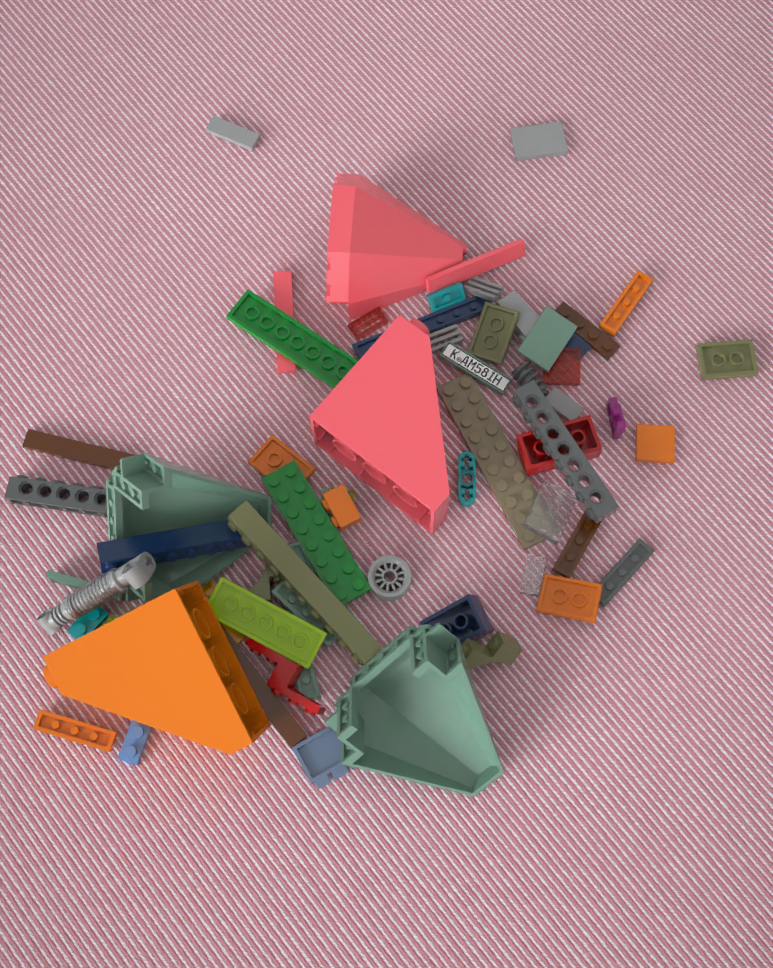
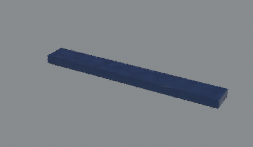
M475 296L421 317L418 320L426 325L431 334L481 315L485 301L492 302ZM383 333L352 344L358 361Z

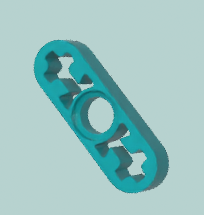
M466 451L461 453L458 458V501L462 506L469 507L474 504L476 498L475 456L471 452ZM465 457H467L470 461L468 469L466 470L464 462ZM463 475H470L472 482L468 484L463 483L461 477ZM465 489H469L468 495L472 497L469 498V501H465V498H462L465 495Z

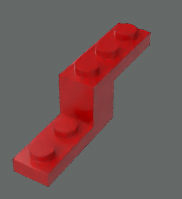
M248 637L245 644L251 647L249 651L258 656L261 654L267 657L266 661L276 665L266 684L272 688L271 692L280 697L283 694L288 697L287 701L295 706L302 705L305 707L304 711L312 716L316 714L323 715L326 710L325 706L294 689L304 667Z

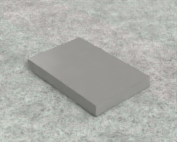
M562 121L510 128L516 161L568 154Z

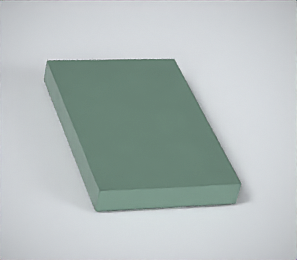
M546 306L516 352L545 372H549L578 326Z

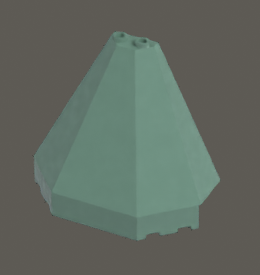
M147 453L121 458L120 465L116 466L111 473L112 477L106 480L108 541L227 520L228 516L245 501L270 526L272 524V500L270 496ZM252 547L222 551L212 555H200L195 558H184L174 562L157 563L156 569L147 583L136 590L131 585L127 587L126 600L129 602L141 598L144 602H149L175 588L196 580L203 587Z
M437 623L434 627L426 624L420 625L419 628L415 626L406 628L352 675L348 682L351 686L346 693L340 695L334 705L336 711L327 717L324 722L337 732V738L341 740L342 765L473 797L479 792L484 791L489 784L499 779L504 773L503 765L460 640L440 623Z

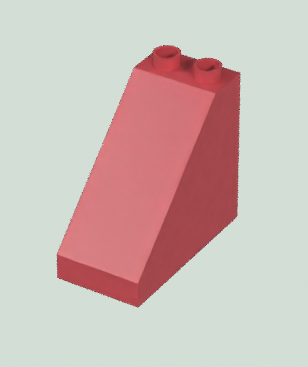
M399 315L310 415V422L315 445L433 534L447 517L450 491L431 342L428 336L430 331L418 319L413 318L409 322Z

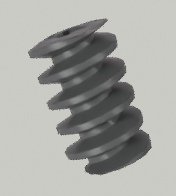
M530 361L519 365L512 372L513 379L517 380L518 386H523L534 380L545 397L549 394V391H545L548 385L541 386V383L544 381L543 378L537 380L539 373L532 374L535 368H528L531 364Z

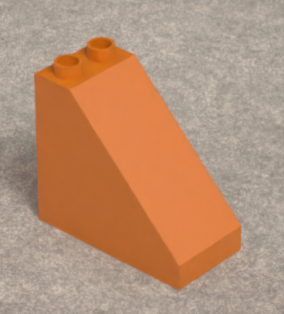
M198 580L175 588L43 656L47 664L43 667L44 677L52 688L59 689L61 695L227 754H232L254 743L271 725Z

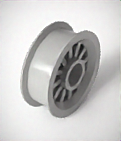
M393 555L382 556L375 560L368 572V583L372 588V593L385 601H394L403 597L411 585V571L408 564L403 559ZM391 574L395 579L392 582H387L384 577Z

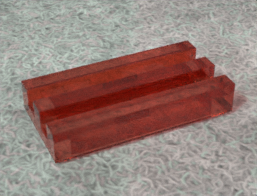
M377 307L349 323L348 328L357 341L389 322L385 318L384 313L381 312V309ZM379 319L382 320V321L376 323L375 325L369 327L368 329L364 330L363 332L357 334V332H359L360 330H362V329H364V328H367L368 326H370L372 323L378 321Z

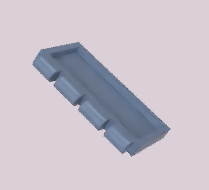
M329 726L292 747L311 785L315 783L318 789L331 783L328 777L329 774H332L336 780L349 772L346 765L341 764V740L337 738V732Z

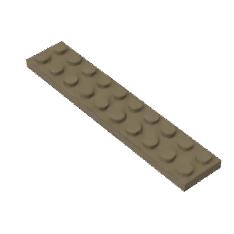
M466 373L436 387L442 402L469 451L475 456L476 464L524 551L559 534L556 525L473 377Z

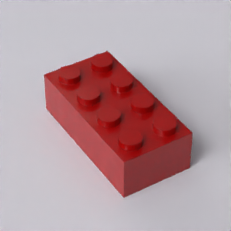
M590 415L563 422L588 460L600 456L602 447ZM533 430L517 434L515 444L527 476L556 469L551 455L546 454L543 443L534 436ZM553 433L548 434L552 439L557 438ZM564 449L558 450L563 455L568 454Z

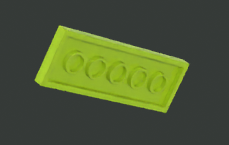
M224 577L220 578L208 600L218 621L307 669L310 668L328 634Z

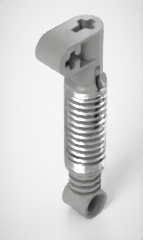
M143 552L119 568L110 569L65 597L58 606L45 610L38 616L36 621L49 636L56 633L67 622L80 619L108 600H111V598L124 592L129 585L134 590L142 587L149 581L156 569L154 558L148 552Z

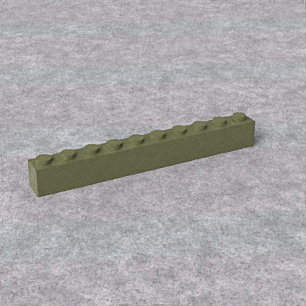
M247 501L228 516L227 524L234 532L238 531L242 536L241 540L248 547L251 546L256 551L255 555L257 558L269 565L268 569L274 576L278 575L283 580V586L288 591L292 590L297 595L295 597L297 601L310 609V615L315 620L319 619L324 624V630L329 635L333 634L338 639L336 641L343 650L347 649L351 653L350 657L357 665H365L383 648Z

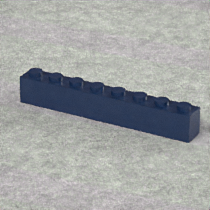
M222 520L97 543V550L103 574L110 569L119 568L143 552H148L157 564L174 562L184 558H195L206 554L212 555L222 551H233L248 546L241 540L242 536L238 531H232L227 524L228 521Z

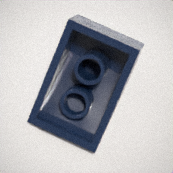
M471 594L462 597L420 621L421 625L430 624L432 627L440 623L455 637L459 638L461 645L467 638L477 641L494 631L479 597Z

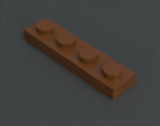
M564 301L555 310L578 326L575 333L607 361L619 350L620 345Z
M585 510L552 571L563 577L570 578L602 521L595 523L593 519L591 520Z

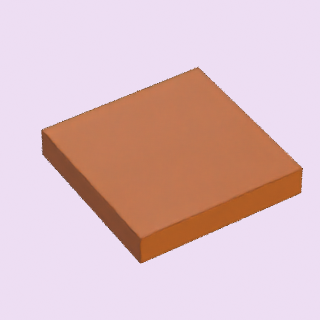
M637 424L635 461L674 464L675 426Z

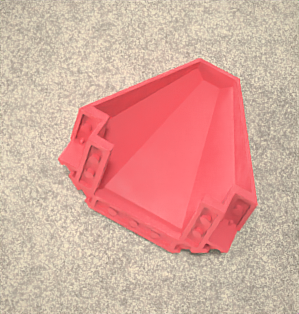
M337 173L332 190L327 246L326 302L348 304L349 321L427 291L426 277L466 261L463 260V255H466L467 244H463L461 240L360 174Z

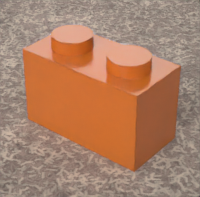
M344 484L323 494L321 504L325 511L329 510L332 515L330 520L335 528L338 527L340 532L361 522V516Z

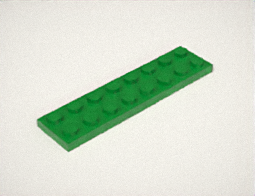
M249 289L226 316L227 320L333 389L358 362L357 359Z
M295 460L261 478L296 540L302 542L304 552L319 579L345 606L372 590L370 584Z

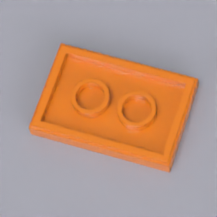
M273 434L248 461V464L263 476L272 473L293 460L297 463L306 480L316 471L311 464Z
M544 573L536 612L595 624L603 584Z

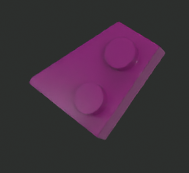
M616 397L608 399L606 408L614 440L621 438L627 425L622 414L621 404L618 403Z

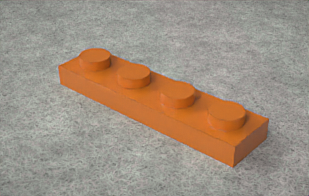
M638 270L606 314L599 328L615 336L654 279Z
M41 709L33 726L34 730L111 753L118 735L117 732Z

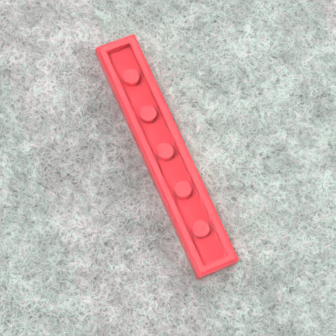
M522 238L426 277L428 294L456 282H463L525 256V241Z
M273 271L275 307L294 318L292 271ZM277 352L278 374L296 373V364Z

